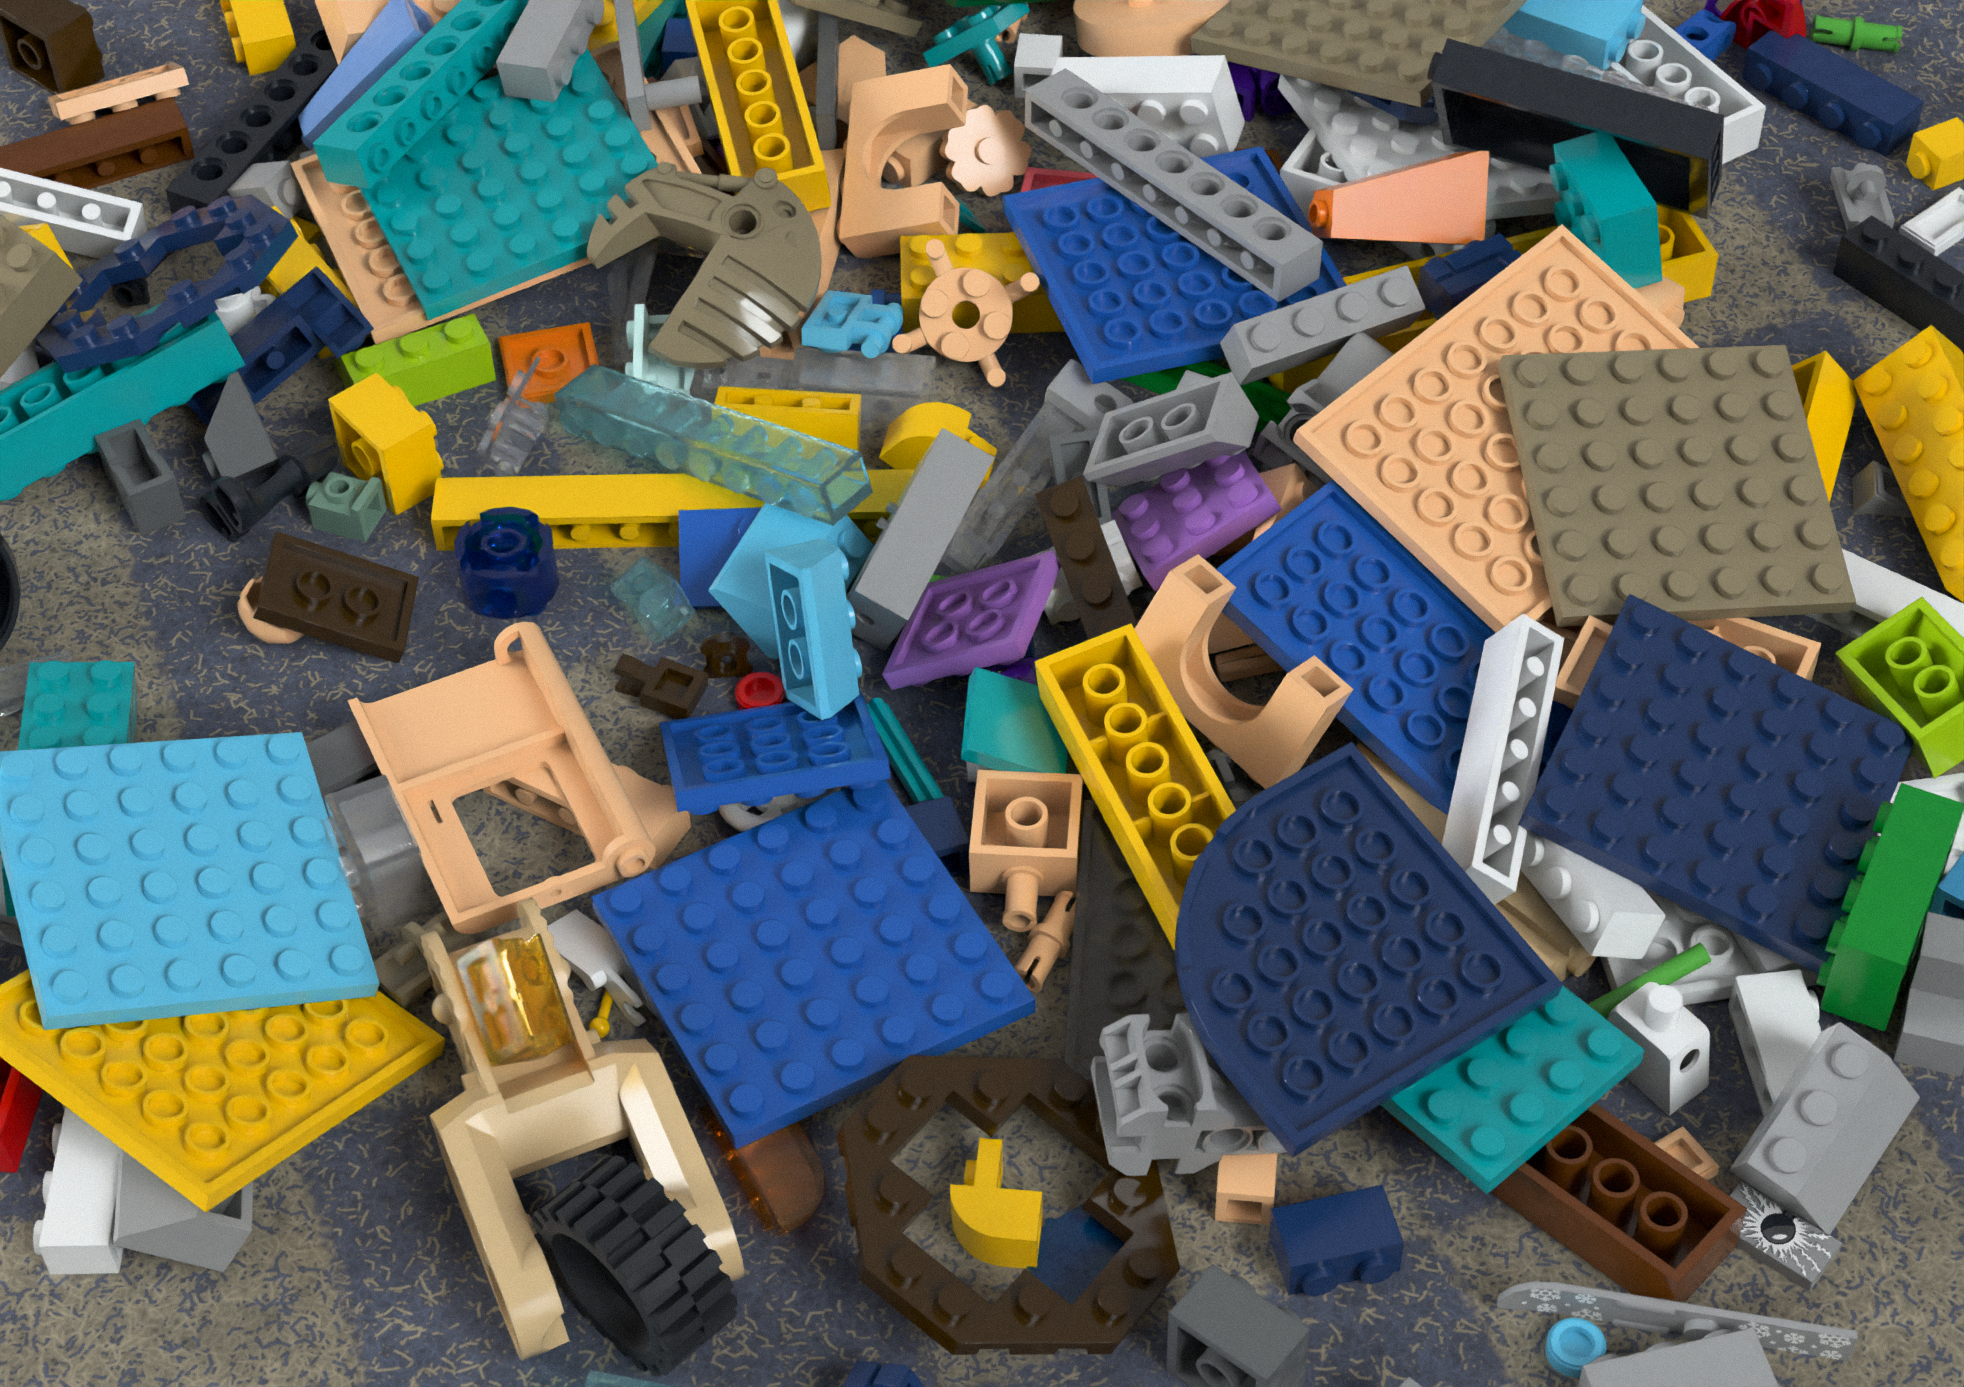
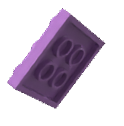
M1242 451L1233 456L1223 455L1204 461L1191 469L1181 468L1168 472L1161 478L1159 483L1142 494H1134L1125 499L1120 507L1111 513V516L1116 521L1144 577L1155 592L1160 588L1169 571L1197 554L1203 559L1210 557L1282 509L1245 451Z
M1053 550L929 582L905 624L882 674L891 690L910 685L919 687L934 679L951 675L965 676L972 673L975 667L984 668L996 664L1010 665L1024 658L1061 568Z

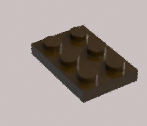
M276 531L270 543L253 618L399 663L405 652L419 577Z

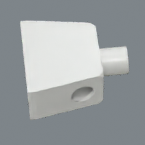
M1648 982L1616 1005L1610 1012L1607 1020L1644 1049L1642 1063L1625 1077L1670 1116L1709 1086L1710 1032L1703 1022L1682 1005L1683 997L1676 988L1669 985H1659L1656 982Z

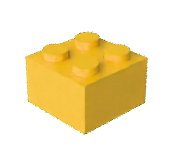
M376 372L328 399L342 464L357 479L369 481L372 476L381 478L387 508L397 516L434 494L436 478H442L441 470L444 469L443 461L436 450L434 437L437 435V429L428 413L424 410H416L409 403L400 387L397 385L391 386Z

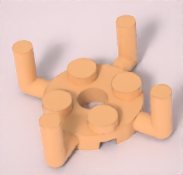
M932 239L926 244V254L937 278L928 286L921 299L919 309L921 327L906 334L895 336L892 346L896 353L906 355L929 344L936 352L950 360L959 362L978 361L988 384L991 387L999 388L1005 383L1006 374L1002 370L995 352L1002 346L1010 332L1013 319L1012 303L1036 292L1039 286V278L1036 274L1029 272L1024 274L1021 279L1003 287L996 278L983 270L975 268L954 269L945 251L943 242L939 239ZM961 302L973 303L980 312L979 321L972 328H960L952 319L953 309Z

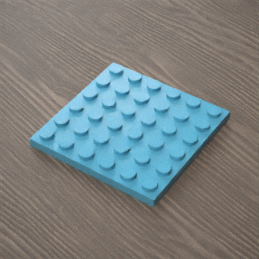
M302 732L0 752V850L44 1030L376 996L380 984Z

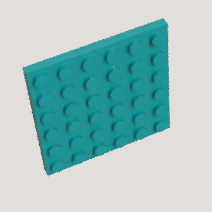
M586 49L584 54L579 55L572 69L569 83L563 86L555 102L507 96L504 93L500 75L481 80L370 189L358 188L429 321L588 257L587 246L598 216L601 213L608 223L612 218L607 210L609 200L617 194L625 202L628 196L624 186L644 172L657 167L658 163L589 50Z

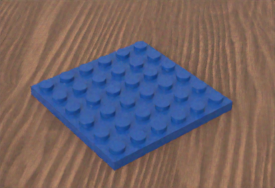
M1262 146L1200 158L1312 233L1309 222ZM1099 177L1003 196V212L1035 274L1038 276L1092 384L1223 358L1225 354L1220 342L1233 324L1347 286L1322 245L1319 279L1278 302Z
M879 780L877 785L867 789L854 790L846 787L591 897L595 914L735 1150L882 1083L909 1055L941 1056L1036 1012L1034 996L886 780Z

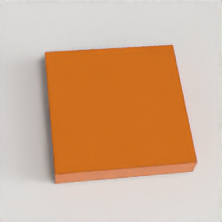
M590 322L498 337L512 409L605 393Z

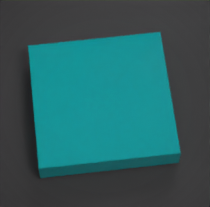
M975 667L968 681L961 759L999 771L1066 774L1068 750L1040 699L1038 686Z

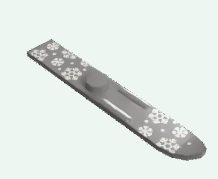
M1532 1281L1513 1285L1499 1294L1496 1305L1497 1308L1552 1312L1607 1321L1616 1326L1669 1334L1670 1332L1684 1334V1338L1688 1342L1700 1340L1709 1333L1721 1329H1729L1736 1332L1754 1328L1762 1347L1850 1361L1858 1338V1331L1559 1282Z

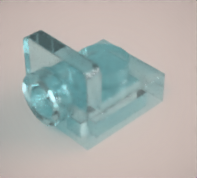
M646 556L637 560L610 585L613 595L631 607L648 638L657 644L666 641L696 613L674 575Z

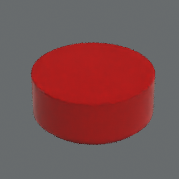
M755 672L746 675L737 683L735 688L737 708L743 710L786 703L783 681L778 676L769 672Z

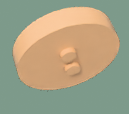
M1076 0L1073 5L1078 45L1085 52L1097 57L1186 56L1194 54L1192 53L1190 37L1230 0Z

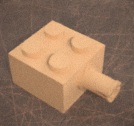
M977 769L969 848L970 892L1006 894L1005 911L1003 912L1002 919L1003 925L1012 931L1025 932L1032 930L1036 926L1038 896H1056L1061 891H1069L1074 893L1072 897H1077L1083 819V778L1081 774Z

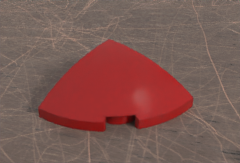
M1735 0L1729 4L1720 16V19L1724 21L1729 20L1736 23V33L1733 42L1746 50L1770 30L1775 31L1786 39L1796 33L1806 38L1805 13L1800 0Z

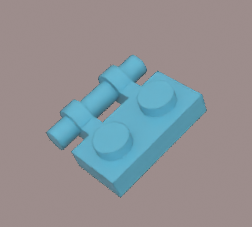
M827 290L801 328L802 346L817 347L819 351L825 353L848 351L852 343L862 344L861 352L867 358H875L878 354H882L888 349L892 342V336L896 335L903 324V308L895 302L888 305L872 304V295Z

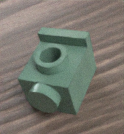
M330 471L323 483H312L306 495V507L310 511L314 529L363 542L367 541L387 510L381 478L374 476L369 481Z

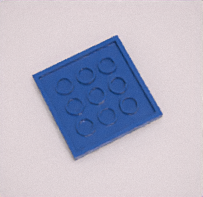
M859 691V696L834 716L823 720L797 704L789 702L660 722L661 739L677 811H688L690 814L704 815L717 811L721 805L741 802L744 806H760L771 802L773 797L794 794V796L799 798H811L823 794L825 789L847 786L849 789L861 790L877 785L879 780L891 779L887 754L861 691Z

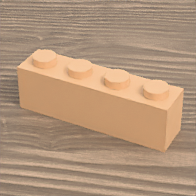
M612 764L656 848L655 857L649 864V867L657 869L690 829L689 812L677 811L672 786L660 785L639 776L627 766ZM537 768L483 788L485 793L584 837L551 771L547 768Z

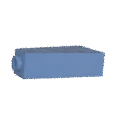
M390 0L300 113L298 120L303 132L301 139L310 150L314 148L312 144L435 26L431 16L413 0Z

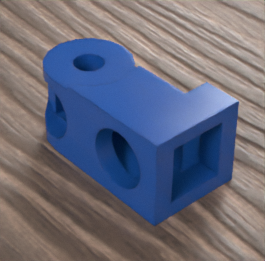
M1702 9L1675 28L1674 31L1713 62L1731 45L1736 33V23L1719 19L1713 13Z

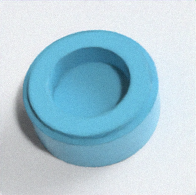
M1566 1318L1554 1324L1550 1329L1546 1340L1545 1353L1549 1363L1555 1370L1569 1377L1580 1378L1583 1365L1589 1364L1594 1359L1605 1355L1607 1348L1606 1340L1602 1331L1590 1321L1581 1318Z

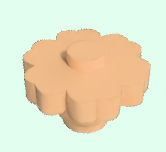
M977 105L967 109L965 126L945 129L943 132L940 154L945 160L950 161L946 169L947 177L951 181L956 182L957 187L964 192L977 190L981 195L991 197L1000 192L1010 191L1014 185L1013 175H1023L1026 172L1028 159L1031 154L1029 144L1021 140L1025 132L1024 124L1016 119L1009 110H997L994 112L988 105Z

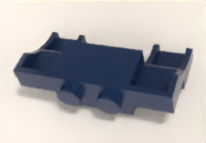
M316 266L231 336L234 345L246 364L235 372L238 371L242 376L256 405L323 348L327 347L339 359L343 354L352 352L360 347L366 335L374 330V328L327 275ZM226 381L208 385L194 393L187 402L207 426L210 424ZM259 413V415H260V417H261V419H262V422H263L265 419H264V418L261 416V414Z

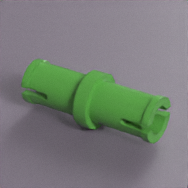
M1814 15L1812 25H1814L1815 29H1810L1811 41L1848 46L1849 51H1858L1859 48L1897 53L1900 43H1897L1896 39L1901 40L1902 26L1900 25L1892 26L1864 22L1863 17L1856 16L1852 20Z

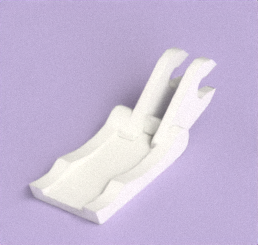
M577 909L548 925V931L554 937L555 949L561 957L566 959L570 968L583 980L591 991H595L604 985L623 1015L637 1027L647 1020L639 1012L635 1011L632 1006L638 1008L644 1003L655 1015L604 928ZM623 974L631 988L624 982L620 975Z

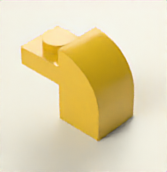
M928 402L909 408L889 424L879 458L894 469H915L942 428L993 457L996 456L997 448L968 429L971 413L951 404ZM994 460L978 489H981L989 482Z
M980 1138L977 1160L967 1159L964 1185L950 1184L951 1219L954 1234L961 1246L980 1261L995 1266L1037 1270L1043 1222L1042 1192L1001 1188L1003 1175L1002 1139Z

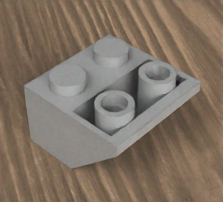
M122 1149L118 1160L113 1245L224 1272L252 1232L253 1181L207 1212H204Z

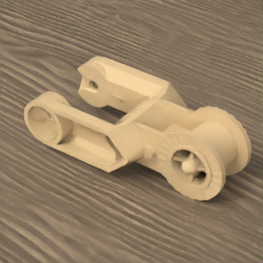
M533 897L517 903L520 929L447 953L436 931L423 934L420 937L422 940L421 945L424 949L423 955L428 963L427 969L433 979L432 986L437 993V997L432 1005V1013L440 1023L447 1025L449 1028L451 1040L455 1043L457 1054L461 1058L462 1067L466 1071V1074L461 1075L465 1091L430 1115V1120L455 1195L508 1332L521 1360L544 1353L570 1341L561 1317L564 1310L541 1247L534 1236L536 1230L532 1227L531 1217L525 1213L512 1179L628 1138L646 1179L649 1181L654 1177L663 1185L665 1195L671 1201L676 1198L686 1209L684 1216L692 1225L698 1224L707 1236L703 1241L709 1249L716 1250L723 1262L719 1266L720 1270L728 1274L731 1281L744 1277L742 1256L731 1220L659 1053L645 1038L601 1042L595 1028L585 1031L578 1010L573 1002V992L567 984L571 973L570 965L555 949L554 937L548 931L547 920L543 918L541 908L537 906V902L533 900Z

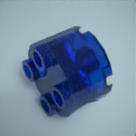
M511 506L493 508L480 513L481 521L474 523L471 527L470 522L467 521L460 528L454 540V547L463 597L468 602L471 611L477 615L499 619L541 614L546 609L547 603L554 598L560 584L552 529L547 522L545 526L539 522V517L536 513L528 509Z

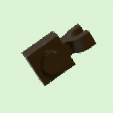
M623 653L614 667V674L621 677L615 686V691L634 697L640 696L641 706L677 719L690 718L708 687V673L663 657L655 668Z

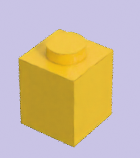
M1958 117L1913 134L1906 165L1914 178L1924 181L1933 191L1964 179V123Z

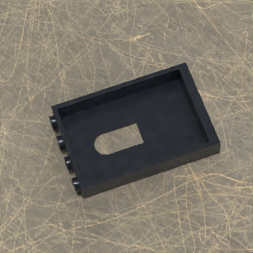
M1449 38L1446 40L1442 53H1434L1428 69L1427 79L1432 81L1431 96L1435 97L1434 111L1438 112L1437 127L1441 128L1445 145L1466 151H1489V157L1550 174V165L1555 164L1554 144L1594 132H1601L1614 138L1658 206L1704 219L1708 218L1722 178L1724 115Z

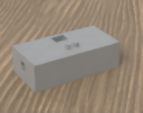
M944 428L940 430L917 464L897 503L894 504L889 501L885 510L891 513L888 520L881 517L876 525L882 531L846 595V599L850 601L856 619L855 628L851 630V634L882 650L887 649L909 620L995 457Z

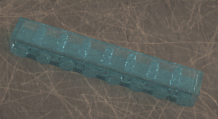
M596 364L591 365L554 394L560 410V421L563 427L573 436H579L605 447L613 448L633 455L636 458L650 461L670 470L687 474L701 481L721 486L735 493H741L772 506L792 511L806 518H812L834 526L873 493L864 461L859 451Z

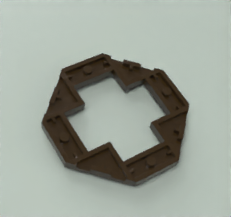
M909 1055L842 1123L837 1133L839 1154L844 1156L847 1182L845 1184L850 1224L851 1227H855L859 1252L856 1256L859 1280L952 1355H977L980 1349H1009V1355H1055L1058 1349H1087V1354H1112L1180 1270L1156 1159H1152L1147 1175L1126 1176L1109 1165L1094 1085L1061 1059ZM946 1103L991 1138L1022 1105H1025L1110 1172L1088 1197L1082 1209L1125 1244L1073 1305L1069 1304L1027 1269H1024L1000 1298L991 1305L903 1234L927 1208L933 1194L891 1161Z

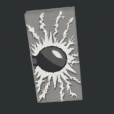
M1741 1181L1730 1195L1731 1198L1747 1208L1736 1247L1805 1290L1810 1291L1839 1253L1842 1242Z

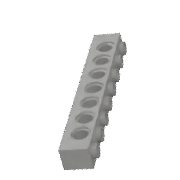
M1065 68L1025 89L1026 128L1276 301L1284 300L1319 279L1322 240Z

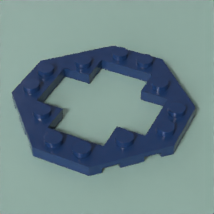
M253 195L232 199L231 196H223L210 203L207 207L195 209L194 206L184 207L172 214L166 222L138 238L121 243L111 254L82 271H76L83 281L32 341L38 347L41 346L44 353L53 362L56 361L65 373L141 355L159 345L161 338L177 322H180L181 326L186 329L218 310L219 308L215 303L216 299L239 293L245 294L260 285L297 239L298 234L288 218ZM214 240L221 255L225 256V263L213 278L195 283L190 279H186L168 288L165 293L167 297L154 313L135 318L132 314H126L108 324L99 308L92 309L111 285L148 276L168 252Z

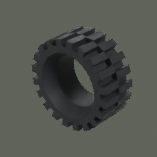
M607 1155L534 1213L536 1217L532 1219V1227L537 1231L534 1236L540 1247L547 1252L544 1257L548 1267L556 1271L560 1277L557 1280L558 1284L565 1294L572 1295L577 1302L575 1307L584 1319L588 1316L596 1325L595 1329L605 1338L608 1337L614 1343L617 1350L625 1357L627 1355L632 1357L638 1369L644 1372L650 1370L653 1376H666L735 1318L737 1311L734 1308L738 1306L737 1297L729 1291L734 1286L730 1276L720 1270L719 1266L723 1262L716 1250L707 1247L703 1241L707 1236L698 1224L692 1225L684 1216L686 1209L675 1198L671 1201L665 1195L664 1186L654 1177L648 1181L643 1169L632 1162L628 1166L623 1157L615 1155L611 1158L610 1155Z

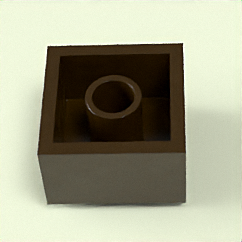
M0 0V37L11 70L53 95L93 85L105 77L101 62L103 56L96 44L92 29L94 22L85 7L79 4L76 5L69 0Z

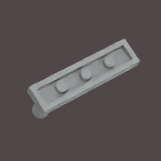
M614 0L626 97L631 120L638 132L652 130L650 111L702 102L698 75L646 84L633 0Z

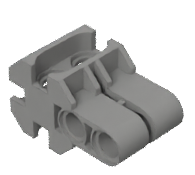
M1358 332L1352 336L1317 380L1312 379L1299 386L1287 400L1292 409L1277 426L1271 420L1260 433L1252 455L1263 464L1262 468L1265 471L1296 463L1308 480L1314 483L1317 490L1331 481L1332 478L1292 441L1296 430L1394 354L1364 332Z
M1177 1013L1171 1030L1147 1031L1150 1022L1149 1014L1128 1015L1102 1029L1099 1043L1100 1047L1104 1050L1105 1056H1095L1093 1058L1091 1073L1108 1163L1126 1176L1147 1175L1152 1159H1176L1173 1166L1174 1174H1193L1220 1161L1222 1155L1287 1152L1205 1048L1188 1013Z

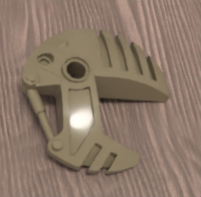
M663 161L657 167L644 172L624 186L628 196L625 202L617 194L609 200L607 210L612 217L609 223L601 213L598 216L587 246L588 259L596 269L658 236H663L709 253L666 322L648 345L649 353L673 366L708 369L728 366L726 359L736 358L742 362L751 360L760 355L758 348L764 345L772 349L782 342L783 337L780 333L784 330L792 333L801 323L800 316L797 315L799 311L807 314L814 302L819 287L822 264L817 229L804 204L785 184L778 180L776 172L771 168L759 169L756 171L754 178L725 174L715 176L677 171L675 164ZM718 190L738 192V194L736 196H730ZM741 229H749L752 231L748 234L735 233Z

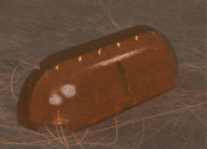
M708 1102L707 1105L698 1107L702 1119L763 1229L769 1231L775 1228L777 1236L796 1230L807 1222L815 1213L822 1200L825 1189V1172L821 1161L798 1121L735 1150Z

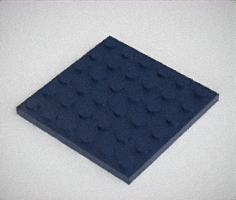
M1629 594L1518 825L1819 974L1822 963H1827L1831 954L1825 950L1836 919L1840 920L1842 916H1846L1847 912L1841 909L1852 879L1855 880L1857 875H1862L1863 873L1857 871L1865 844L1868 839L1871 840L1872 836L1878 835L1877 832L1872 830L1882 801L1891 802L1914 742L1900 724Z

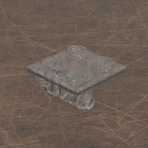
M536 357L528 372L521 369L517 371L506 393L512 398L507 396L504 402L500 401L487 424L489 428L475 454L483 457L475 474H481L484 467L487 466L493 469L497 477L517 476L527 456L531 453L532 446H535L543 428L549 422L548 408L543 403H532L524 399L541 360L540 357Z

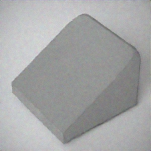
M1872 461L1852 478L1854 513L1913 517L1891 469Z

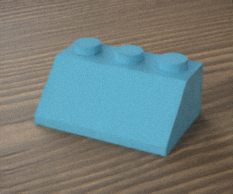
M781 487L772 491L708 590L768 657L778 659L779 653L764 551L820 538L840 547V550L847 559L849 577L848 580L844 581L846 591L874 546L843 510Z
M820 538L766 550L764 555L785 696L788 700L823 720L834 716L860 695L857 678L862 676V664L859 654L853 648L851 630L855 628L856 619L850 601L846 599L844 581L848 580L849 577L847 559L840 550V547Z

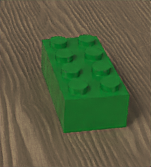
M1903 783L1900 784L1893 803L1882 801L1872 830L1881 835L1872 836L1871 840H1867L1857 871L1866 874L1857 875L1855 880H1851L1841 909L1850 913V915L1846 914L1840 920L1836 919L1825 951L1832 954H1830L1827 963H1822L1816 982L1817 985L1826 987L1820 1006L1821 1010L1885 1032L1916 950L1927 912H1930L1937 887L1945 872L1964 811V803Z

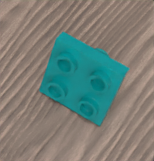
M1026 3L986 5L978 13L972 16L969 14L947 26V29L933 36L932 39L935 45L922 54L931 68L966 50L967 52L972 51L988 80V84L991 85L997 79L999 81L1013 72L995 37L1030 10Z

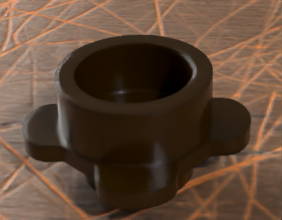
M720 632L713 637L705 638L701 642L700 651L706 656V665L703 667V672L708 673V679L729 678L733 676L745 677L753 672V665L747 659V651L750 649L749 639L733 632ZM729 656L731 659L724 661L722 657Z

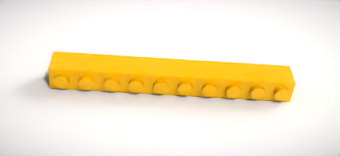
M915 469L436 478L431 524L437 551L679 546V510L763 507L772 491L781 487L843 510L869 541L875 543L882 531L881 528L876 526L879 519L882 517L888 520L891 514L885 510L889 501L894 504L897 503Z

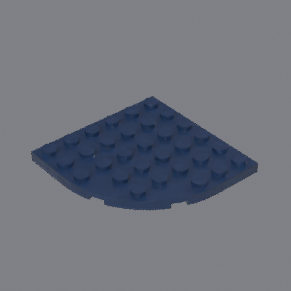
M1352 742L1267 788L1232 813L1216 830L1215 836L1207 844L1202 854L1198 855L1187 879L1177 916L1175 934L1176 971L1181 994L1191 1022L1205 1048L1220 1069L1292 1158L1559 995L1563 983Z

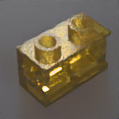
M540 933L533 935L525 941L523 938H493L455 960L491 1067L540 1060L577 1039Z

